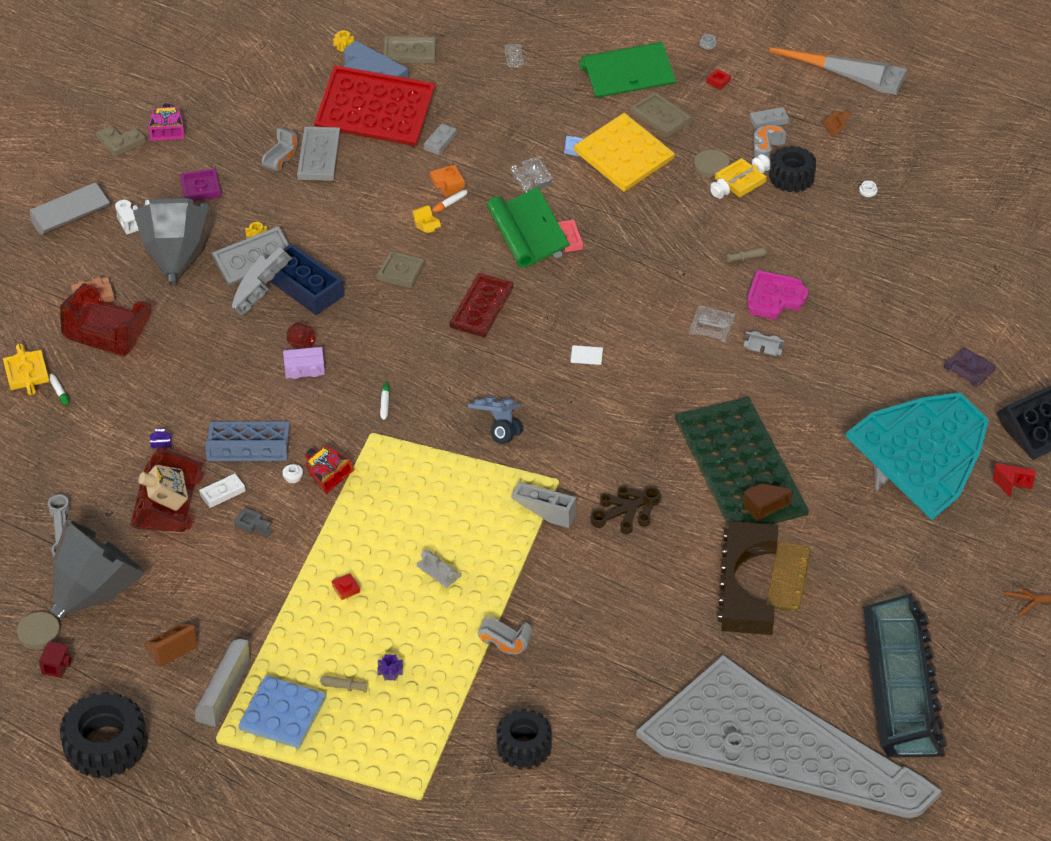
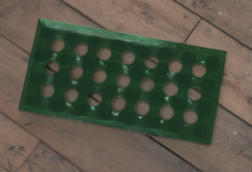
M749 397L675 414V421L727 525L729 521L775 524L808 515L809 509ZM734 416H741L742 418L737 419ZM716 420H721V421H723V423H718V422H715V421H716ZM697 425H704L705 427L700 428ZM745 429V430H748L749 432H748V433H744L743 431H740V430ZM723 434H728L730 437H725ZM703 439H711L712 441L707 442ZM753 443V444H755V445H757V446L751 447V446L748 445V444ZM730 448H736L738 451L733 452ZM711 453H718L719 455L714 456ZM758 457H759V458H763L764 460H763V461H759V460H757V459H755V458H758ZM738 462H743V463H745V465L740 466L739 464H736V463H738ZM718 467H725L726 470L718 469ZM763 472H770L771 475H766ZM749 476V477H751V478H753V479H752V480H747V479L744 478V477ZM726 481H731V482H733L734 484L729 485V484L724 483V482H726ZM767 484L792 490L791 505L758 521L750 512L747 514L739 512L741 510L748 511L743 506L744 491L750 487ZM732 496H740L741 499H735Z

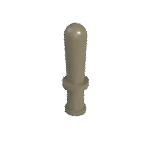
M763 247L744 252L740 250L738 253L727 254L726 258L728 263L737 260L742 262L745 259L764 257L767 254V250Z
M322 676L320 678L321 685L326 687L345 688L348 691L359 690L365 693L368 689V682L354 681L353 678L349 680L331 676Z

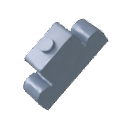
M354 41L344 49L345 65L343 67L408 78V68L358 41Z

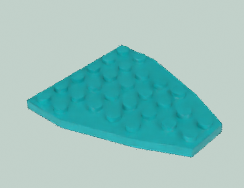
M959 392L922 397L872 412L850 429L845 437L933 521L960 497L980 455L989 419Z

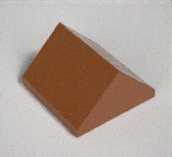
M179 624L143 644L161 667L197 648L195 628L192 624Z

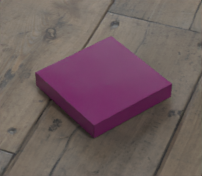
M216 168L180 174L184 198L197 201L221 197Z

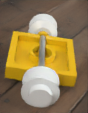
M760 154L758 158L752 159V165H750L741 158L715 173L717 182L711 183L710 190L712 195L721 199L731 191L740 198L764 184L767 176L763 173L770 170V159Z

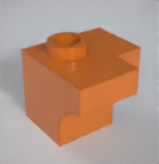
M456 165L430 171V178L436 188L441 189L445 197L454 195L465 187V181Z

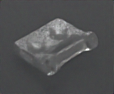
M699 305L691 323L689 334H699L720 339V342L727 343L736 314ZM698 325L706 326V327H710V328H714V329H718V330H722L723 332H719V331H715V330H711V329H707V328L698 327Z

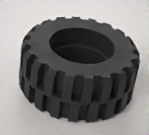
M102 692L99 695H96V693L90 694V697H83L78 700L76 705L73 704L68 708L69 713L66 712L62 718L59 730L65 758L73 769L80 770V773L86 776L91 774L95 778L100 776L109 778L112 777V774L117 773V775L124 773L125 769H131L135 766V761L138 762L143 756L142 752L146 750L147 732L143 713L136 703L126 696L122 698L121 694L114 693L112 695L109 692ZM114 727L122 731L116 738L107 742L96 743L86 740V737L91 732L99 728Z

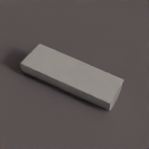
M95 182L30 209V220L36 230L42 235L106 208L110 205V202Z
M238 639L230 643L195 709L196 722L216 727L250 663L248 640Z

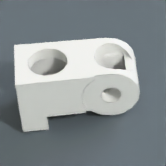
M128 200L118 201L115 204L117 219L126 235L139 231L131 202Z

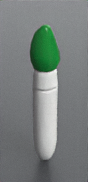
M50 374L49 380L61 403L68 405V395L65 394L57 377L54 374Z
M387 382L384 383L381 389L380 416L383 420L388 416L390 387Z

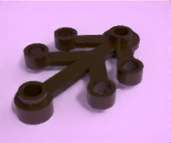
M620 486L617 490L618 497L611 496L608 493L600 496L601 506L609 507L613 504L619 507L607 512L601 509L592 511L590 522L595 528H602L608 520L626 513L624 521L621 522L620 531L623 534H630L633 531L632 522L637 508L644 505L643 512L638 516V524L642 527L648 526L650 524L652 507L661 502V493L655 487H648L644 491L629 489L627 486ZM629 496L638 498L636 500H628Z

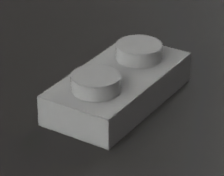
M784 107L750 113L749 117L755 130L766 125L778 126L789 124V117Z
M441 123L424 143V149L440 155L457 135V129Z

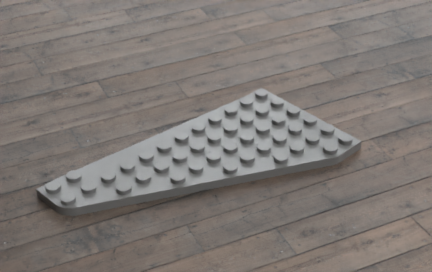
M724 655L636 731V736L664 757L904 818H914L922 815L941 796L942 792L910 769L898 766L765 686ZM733 732L741 734L746 742L745 749L738 754L727 752L723 746L725 737Z

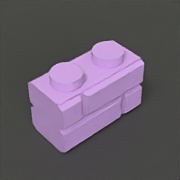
M322 347L283 351L286 379L325 375Z

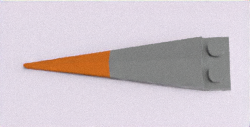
M769 47V52L825 68L882 93L897 95L907 75L906 68L890 66V63Z

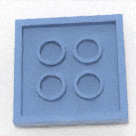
M265 675L238 724L239 730L300 749L326 699V695L313 689Z

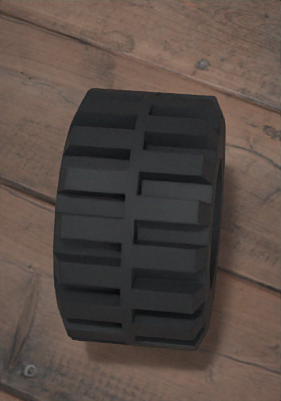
M790 146L778 149L771 157L769 175L771 183L775 184L776 188L788 192H799L800 190L804 191L806 188H810L815 179L816 158L813 157L811 152H808L807 149H802V147Z
M521 709L519 712L514 710L511 715L507 713L504 715V719L499 721V726H497L496 730L498 755L502 757L504 763L509 762L510 767L518 766V769L523 767L532 769V766H540L541 762H545L547 756H550L552 728L549 725L548 719H543V714H536L535 710H530V712L526 711V709ZM526 736L533 740L522 742L516 740V738Z

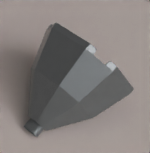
M189 198L149 199L145 201V206L141 208L140 205H134L133 214L146 253L168 278L169 285L176 286L177 278L184 273L203 249L212 222L209 205L206 203H201V206L194 205L193 200Z
M70 518L64 524L53 558V602L55 604L50 611L61 620L66 613L70 614L110 601L144 575V571L141 570L142 567L109 541L102 544L95 539L97 534L95 531Z

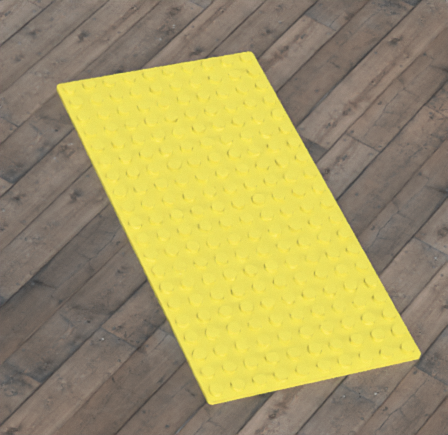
M371 433L353 467L354 471L349 475L222 724L216 736V742L221 745L421 800L424 797L490 645L484 643L478 637L480 626L486 617H494L500 621L544 520L511 499V495L519 482L556 492L559 480ZM424 550H430L434 556L445 564L455 568V571L461 574V577L448 588L444 587L417 567V564L422 561L421 553ZM351 573L360 587V593L341 600L332 587V580ZM385 654H396L398 660H403V675H399L395 681H385L383 675H378L377 673L378 660H382ZM265 675L313 689L326 695V699L300 749L239 730L238 724ZM322 676L346 680L353 678L354 681L368 682V689L365 693L359 690L348 691L345 688L326 687L321 685L320 678Z

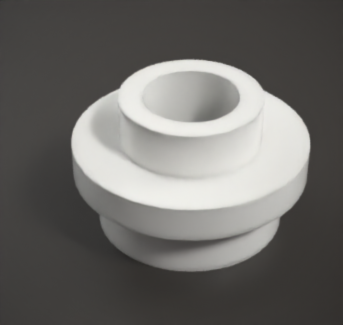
M864 181L859 187L860 194L865 197H873L877 194L878 189L873 181Z
M291 464L283 469V477L289 483H296L303 476V470L299 465Z

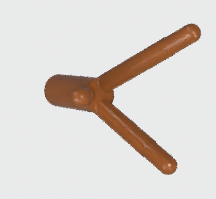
M1023 588L1019 589L1023 594L1004 592L1006 596L1032 600L1029 605L1018 613L1019 616L1025 614L1037 603H1051V594L1035 595Z

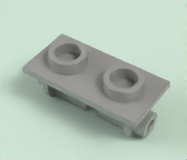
M746 331L747 340L744 341L743 347L747 348L748 351L760 353L761 347H765L763 353L774 357L782 355L784 340H781L780 337H769L757 331H752V333Z
M424 550L421 553L422 561L417 564V567L444 587L448 588L461 577V574L456 572L455 568L445 564L434 556L430 550Z

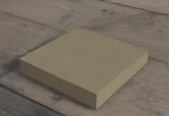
M390 251L377 274V280L412 289L425 266V259Z

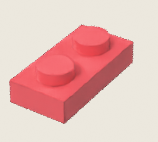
M574 219L558 222L570 246L564 248V251L583 250V242Z

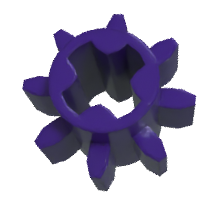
M165 428L155 429V433L150 434L151 449L156 448V453L167 452V448L172 447L171 433H166Z
M385 654L382 660H378V675H383L385 681H395L399 675H403V660H398L396 654Z

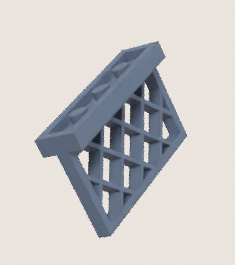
M290 421L210 422L208 440H206L205 444L207 461H287ZM214 429H224V430L218 433V432L215 431ZM236 429H244L239 433L235 431ZM256 429H264L259 433L255 431ZM276 429H284L279 433L275 431ZM229 433H230L231 435H233L232 437H230V438H228V439H227L226 437H224V436H226V435L229 434ZM249 433H250L251 435H253L252 437H250V438H248V439H247L246 437H244L245 435H247V434H249ZM269 433H270L271 435H273L272 437H270V438H268V439H267L266 437H264L265 435H267V434H269Z

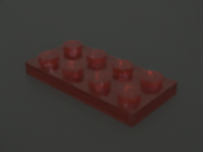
M478 273L452 317L450 328L485 338L513 290L514 282Z

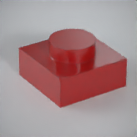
M716 69L707 77L706 83L721 90L731 81V75Z
M351 573L332 580V587L341 600L360 593V587Z

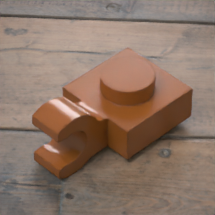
M848 109L840 113L835 111L823 120L831 136L846 127L844 121L851 114Z

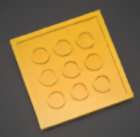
M626 113L621 114L574 145L573 149L623 192L667 164L675 156L673 151Z

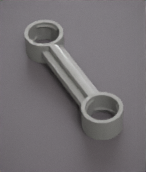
M54 495L48 500L50 515L54 517L56 543L52 546L53 558L66 522V515L70 512L68 498L64 495ZM64 504L62 508H53L55 505Z

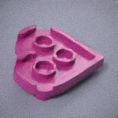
M757 270L748 294L747 306L749 313L754 316L777 319L784 308L795 311L800 310L801 306L807 301L808 288L797 278Z

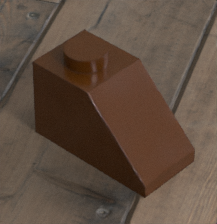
M759 484L744 491L743 506L758 521L791 505L792 490L790 488Z

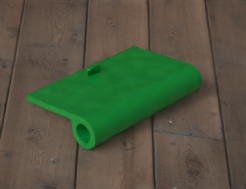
M663 42L584 55L579 60L580 70L588 73L595 98L676 83Z
M538 187L506 203L499 196L493 197L488 201L487 208L519 267H528L570 246Z

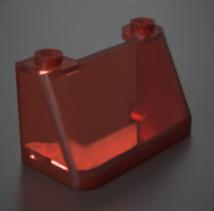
M83 283L60 305L61 333L71 341L119 356H126L134 347L151 315V304L137 301L133 305L132 310L101 301L98 289Z
M157 446L143 472L149 473L156 465L183 470L188 499L175 511L151 500L148 497L147 487L140 484L130 526L143 530L185 532L186 529L189 530L193 523V518H191V513L188 510L193 488L196 483L200 484L204 472H201L203 463Z

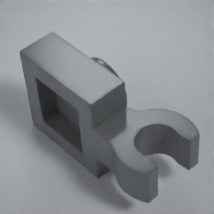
M246 508L243 509L234 521L236 528L251 534L257 530L262 536L269 537L272 533V530L268 529L271 523L263 520L262 514Z

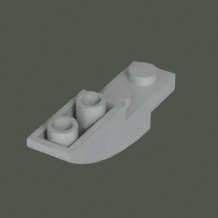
M280 246L267 259L261 255L241 281L232 303V307L241 316L248 312L269 290L265 284L272 280L274 275L292 259Z

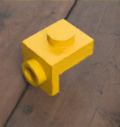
M429 205L412 211L416 228L421 231L431 233L435 231V228L441 227L440 220L432 216Z

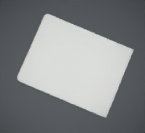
M573 345L570 362L601 365L603 347Z

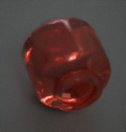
M295 323L287 330V341L290 346L305 349L312 347L315 343L316 336L313 328L310 326Z

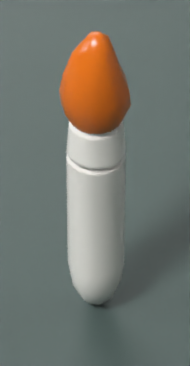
M461 190L443 202L438 203L433 208V212H441L444 208L465 197L468 191Z

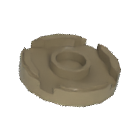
M704 150L699 152L694 158L695 171L707 178L715 176V173L730 164L728 156L718 150Z
M36 612L27 615L20 621L17 627V635L24 647L31 650L45 649L44 646L47 645L48 641H57L60 635L58 620L53 615L46 612Z

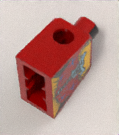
M324 446L318 452L311 448L305 454V457L308 459L305 465L310 476L326 495L354 471L348 457L328 446Z

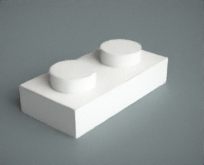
M233 474L200 489L199 492L202 499L211 508L245 492V486L237 475Z

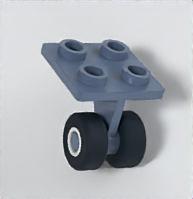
M488 396L485 399H475V402L468 403V408L490 410L497 421L491 426L490 433L496 443H508L513 439L514 435L519 436L524 429L521 421L512 417V409L521 407V403H515L514 399H502V401H499L497 397Z

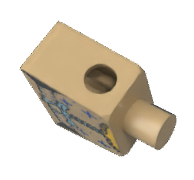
M156 465L149 473L142 472L139 476V484L147 487L148 497L157 503L177 511L188 499L183 470Z

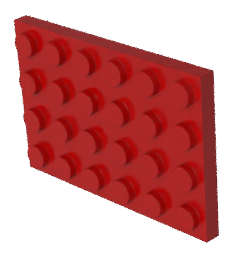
M334 65L314 126L340 128L341 133L417 146L436 88L435 83Z

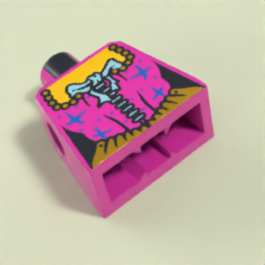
M165 103L162 105V108L153 109L149 123L151 141L185 139L183 122L178 107H172L171 104Z

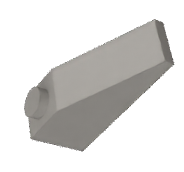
M521 482L518 483L511 495V499L552 524L570 528L577 515L576 497Z

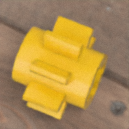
M339 31L335 34L333 46H337V50L344 52V49L355 41L354 36H351V33L348 31Z
M260 222L251 223L249 228H245L246 239L267 231V226H263Z

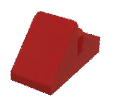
M995 463L992 480L1011 497L1013 486L1033 489L1036 470Z

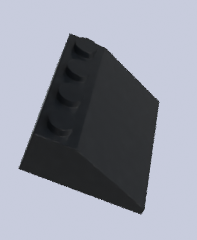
M1051 386L1011 403L996 413L1005 431L1032 460L1051 452Z

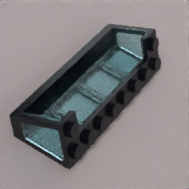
M910 593L863 606L882 749L887 757L945 756L944 747L947 746V742L941 730L944 728V722L942 717L939 716V711L942 710L939 698L936 696L939 693L938 684L934 680V676L937 673L931 661L934 658L932 647L929 646V642L932 639L926 625H929V619L926 612L923 613L920 601H916L913 594Z

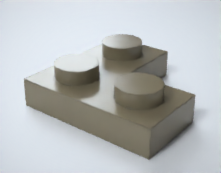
M112 125L96 132L97 138L115 157L146 143L145 136L137 128L122 135Z

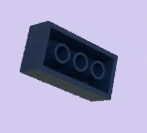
M292 243L283 249L292 259L274 275L273 279L270 280L272 284L315 315H318L344 297L343 280Z

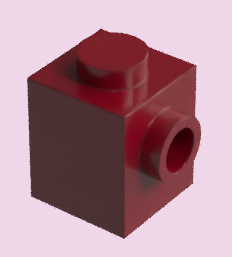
M48 641L39 659L41 674L62 678L66 668L70 667L72 663L69 646L60 642Z

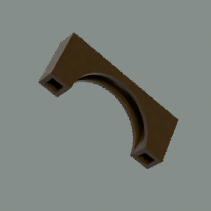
M729 521L728 529H724L723 542H727V545H723L722 557H725L726 561H722L721 573H725V577H721L720 589L724 590V593H720L719 606H723V610L718 612V622H722L721 631L772 635L775 605L761 603L745 594L736 582L735 573L744 562L753 557L764 554H776L778 525Z

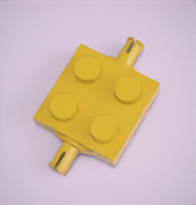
M18 344L16 345L18 354L3 358L10 390L26 387L28 395H32L31 390L34 395L36 393L34 385L49 382L42 351L25 352L24 345L20 344V349Z

